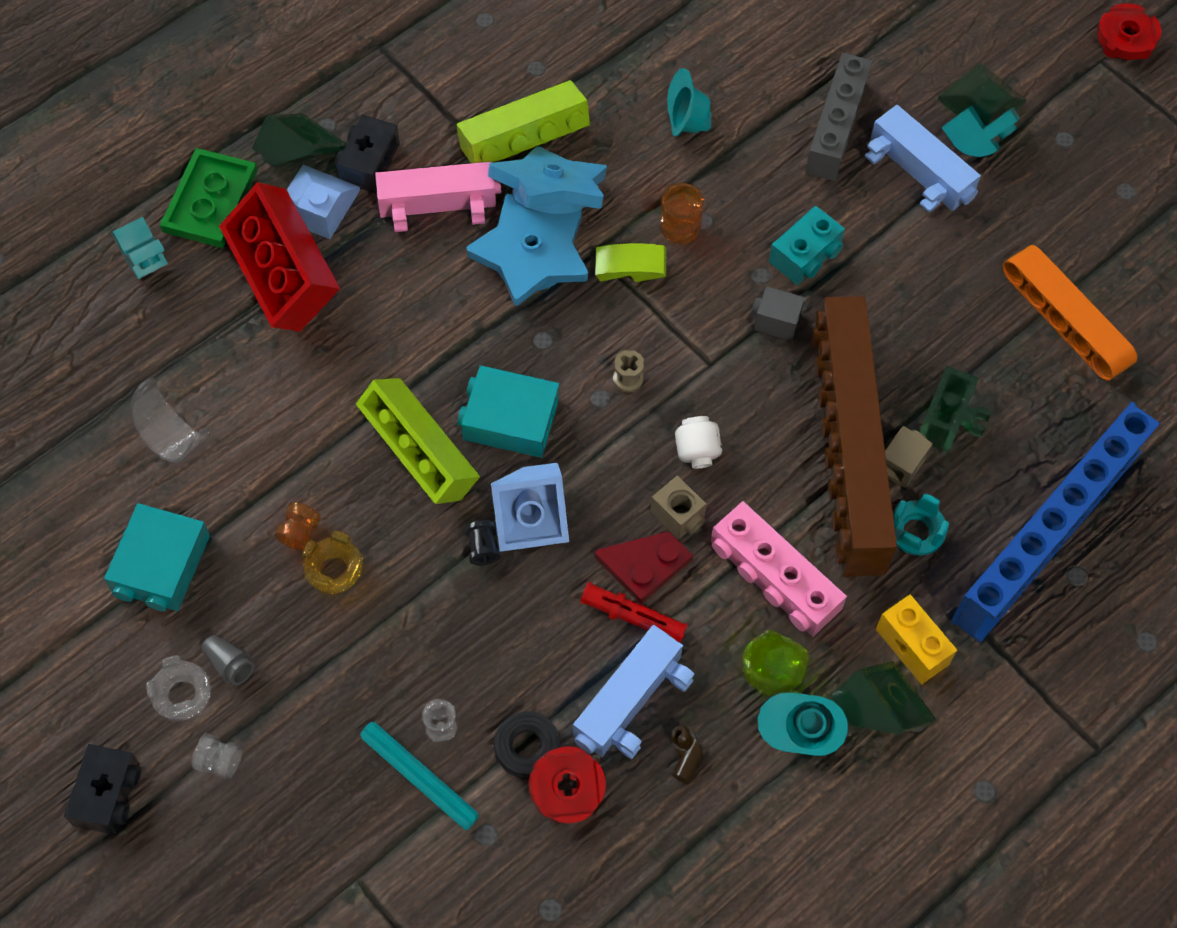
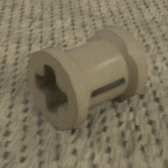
M624 350L615 357L613 381L617 389L622 392H635L642 386L644 358L640 353L634 350Z

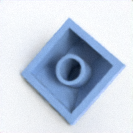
M302 165L287 191L308 230L331 239L358 195L360 187Z
M558 463L523 467L491 483L500 552L569 542L563 481Z

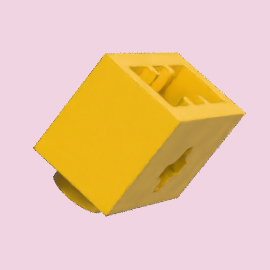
M911 594L882 613L876 627V631L921 685L949 666L957 652L954 645Z

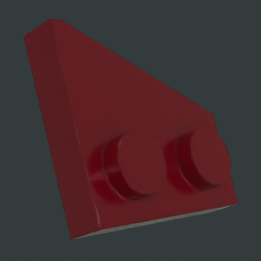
M668 531L598 549L595 552V559L641 605L692 561L693 555Z

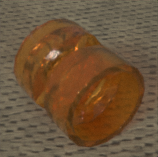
M676 183L669 186L663 192L659 226L663 236L671 242L679 244L688 243L694 240L700 233L704 198L697 187L687 183Z

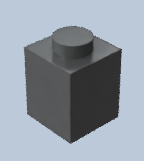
M766 286L763 297H756L752 308L751 316L756 317L754 330L792 341L801 316L805 297Z

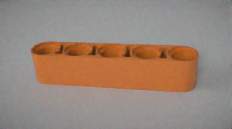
M1029 245L1003 263V272L1009 282L1100 378L1110 381L1137 362V353L1131 343L1037 246Z

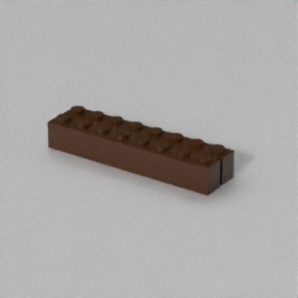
M825 297L822 310L816 312V328H812L813 348H818L819 357L815 358L816 377H821L822 387L818 389L819 407H825L826 416L822 417L821 421L822 437L828 438L829 448H825L826 469L831 468L832 479L828 481V495L830 500H835L836 511H832L833 532H838L839 543L835 545V559L837 564H842L843 577L886 575L897 544L866 297Z

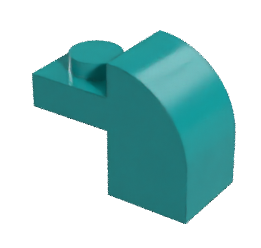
M971 105L947 122L942 129L958 150L970 156L982 157L999 150L1001 146L994 137L998 135L1002 140L1015 131L1017 127L1014 123L1020 119V116L1012 107L986 126Z
M143 217L111 232L120 252L137 279L168 265L162 253L165 251L159 239L155 240Z

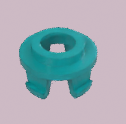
M923 494L919 501H899L893 511L896 544L899 549L908 554L921 556L933 553L943 544L949 528V522L945 520L939 511L940 500L931 495ZM911 520L921 521L927 526L929 535L926 540L922 541L921 538L907 531L904 532V525Z

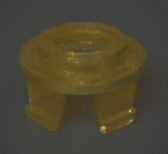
M333 531L331 538L324 539L318 543L309 540L302 554V558H305L303 567L306 579L313 588L323 593L337 594L350 589L357 583L362 574L363 561L357 547L350 542V536L343 532ZM329 558H340L347 564L346 573L340 578L331 579L321 573L323 563Z

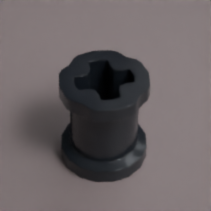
M479 520L465 526V535L470 540L471 553L469 554V562L477 566L489 565L501 558L500 551L495 547L493 533L496 531V525L493 521Z

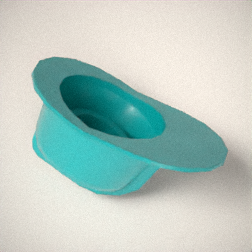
M685 68L679 69L674 74L670 83L667 98L672 135L677 137L681 132L695 134L699 131H709L711 128L710 98L694 87L689 70Z
M789 692L779 693L770 697L762 705L758 715V730L763 740L778 750L813 756H825L835 752L844 743L848 733V721L843 709L830 699Z

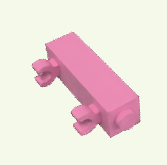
M492 162L375 173L380 217H393L395 232L408 231L406 215L471 209L472 225L485 224L484 208L496 207L495 194L501 193V182L488 177L489 163Z

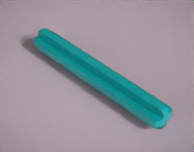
M370 722L366 725L360 734L362 740L464 830H469L477 822L479 816L475 809L377 723Z

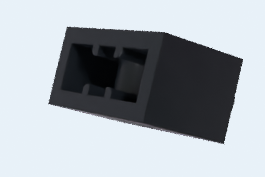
M362 114L357 125L351 126L348 133V142L344 150H340L336 156L335 168H338L339 179L359 186L360 189L376 193L375 173L387 171L400 145L398 126Z
M88 744L64 817L72 826L117 835L119 826L126 823L129 815L130 804L127 801L131 789H136L141 778L140 763L133 753ZM110 785L113 787L111 791L108 790ZM101 790H105V791L103 792V795L101 796V795H100V791H101Z

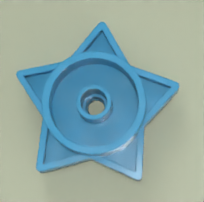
M537 146L524 159L489 163L488 177L512 187L514 199L526 208L545 213L566 214L580 211L585 207L602 208L604 195L597 185L605 179L607 166L567 160Z
M508 193L505 196L498 226L468 245L467 257L497 271L504 280L511 299L516 306L536 291L547 289L556 283L585 282L588 280V271L573 245L582 219V210L566 214L540 212L526 208L518 203L512 194Z

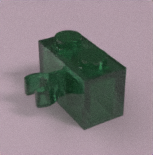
M946 366L919 431L928 441L933 443V447L949 453L960 425L965 426L968 432L974 436L983 435L986 427L978 424L975 419L988 422L992 412L984 407H968L979 380L978 377Z

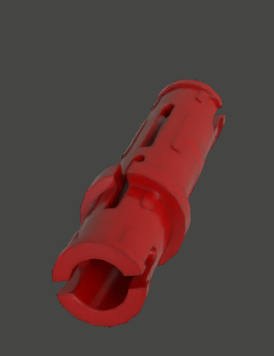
M588 582L580 600L582 604L609 614L608 618L614 621L619 618L645 631H648L654 624L679 643H681L688 627L686 623L679 622L626 599V594L621 592L618 595L591 582Z

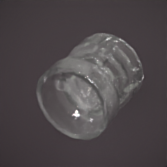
M205 733L195 748L192 768L201 772L210 770L215 772L217 778L229 781L239 766L243 747L233 742L222 743L217 736Z

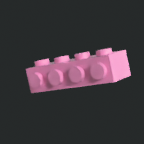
M744 501L713 527L711 543L715 552L721 558L731 560L737 566L739 574L747 582H754L761 588L767 601L775 607L780 606L789 615L792 624L800 631L804 632L806 630L814 637L843 609L847 596Z

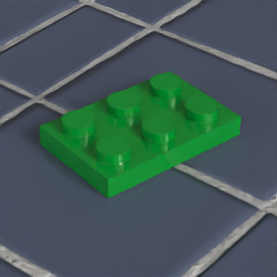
M196 148L160 223L162 232L224 248L226 239L219 225L249 192L258 172L257 164Z

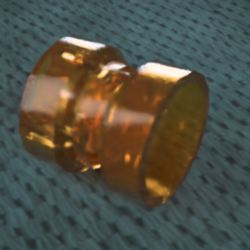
M290 502L284 513L286 519L284 523L279 524L274 536L279 542L290 548L306 550L311 541V530L318 526L321 516L316 510L307 505Z

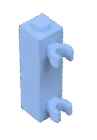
M895 105L875 121L870 139L871 142L867 145L870 151L865 154V158L872 164H876L887 154L926 188L923 192L925 199L920 202V205L926 211L931 212L940 202L951 211H954L962 203L967 205L975 198L978 193L976 188L981 175L899 105Z
M653 624L574 722L573 736L575 737V743L587 753L592 754L595 752L601 757L604 756L613 744L625 756L633 759L641 749L639 745L642 741L634 734L624 730L665 677L683 692L693 682L692 677L694 673L686 666L677 663L681 658L683 645Z

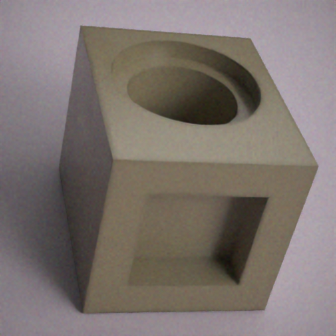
M902 426L885 450L888 479L906 489L927 459L933 443L928 441L922 433Z
M676 476L652 496L650 512L678 539H681L688 532L690 534L695 533L704 524L707 504L681 478ZM677 506L685 507L688 510V512L684 514L676 513L673 510V508Z

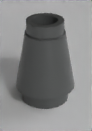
M218 635L210 636L203 643L202 652L225 683L240 685L253 673L255 665L251 661V655L225 641Z

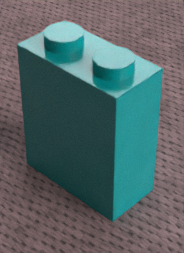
M480 365L477 376L471 377L468 383L467 397L470 398L467 407L462 406L458 415L457 425L462 427L463 440L543 458L559 402V383Z
M137 503L104 577L111 590V594L127 602H131L132 599L144 601L148 607L158 611H166V608L179 611L210 538L205 523Z

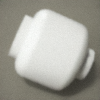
M707 416L691 417L682 420V425L675 431L679 459L682 462L691 463L693 469L712 466V460L722 454L718 425L715 422L709 421Z

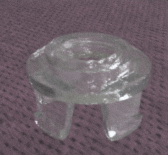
M180 655L163 659V668L155 675L153 680L147 681L146 684L147 693L154 709L162 717L173 721H183L195 717L206 707L211 696V683L206 672L194 663L183 661ZM183 681L191 683L195 688V696L191 701L188 700L177 704L170 702L169 691L174 684Z

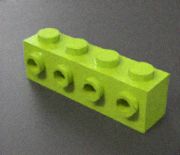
M569 80L459 122L456 126L460 148L471 163H494L590 125L587 99L574 83Z
M400 378L375 379L371 382L357 401V407L435 504L461 501L479 479L478 473Z

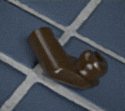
M677 726L671 732V740L680 760L672 776L682 783L689 784L702 758L703 751L696 735L691 729H688L686 726Z

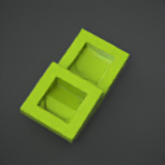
M643 243L596 247L595 275L599 281L631 276L635 282L666 277V248L664 245Z

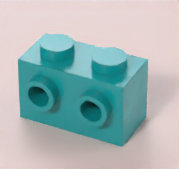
M815 205L772 244L769 263L798 286L804 279L813 278L827 258L833 259L840 253L844 246L842 239L845 228Z

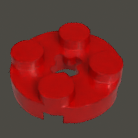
M1123 3L1111 7L1108 13L1103 14L1097 27V38L1103 46V53L1109 58L1126 60L1149 58L1161 37L1162 31L1159 20L1154 15L1151 18L1145 14V8L1136 4ZM1125 28H1128V29H1130V32H1131V33H1135V34H1134V35L1126 34V33L1124 32V29H1125Z
M571 746L559 747L548 751L535 761L529 777V793L540 815L558 823H576L587 819L593 814L592 812L597 808L598 804L601 803L606 789L605 775L600 764L589 754L585 753L586 751ZM568 774L570 780H576V788L570 790V796H565L564 791L558 789V782L562 781V775Z

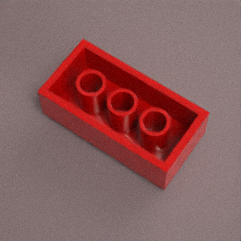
M257 182L219 225L272 328L301 332L340 290L287 189Z

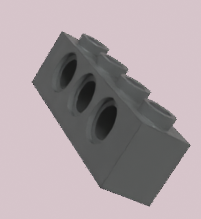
M842 52L809 151L805 173L836 181L865 92L873 60Z

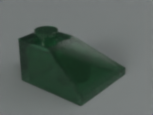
M981 62L938 96V100L956 115H959L972 105L986 126L1012 107L1015 111L1018 110L1027 100Z
M303 113L266 115L252 149L262 155L264 162L278 167L284 164H295L338 154L340 150H344L347 143Z
M894 661L859 669L830 694L832 700L843 709L851 726L902 734L930 725L937 720Z

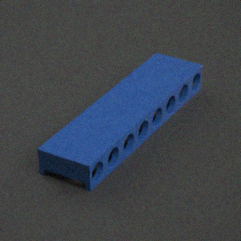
M1131 401L964 595L951 623L959 626L981 643L1142 452L1139 448L1160 423L1135 406L1136 404Z

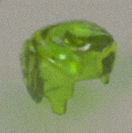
M774 630L766 631L765 634L751 640L746 645L742 655L743 671L749 684L768 696L787 693L796 688L802 682L809 661L808 652L803 646Z

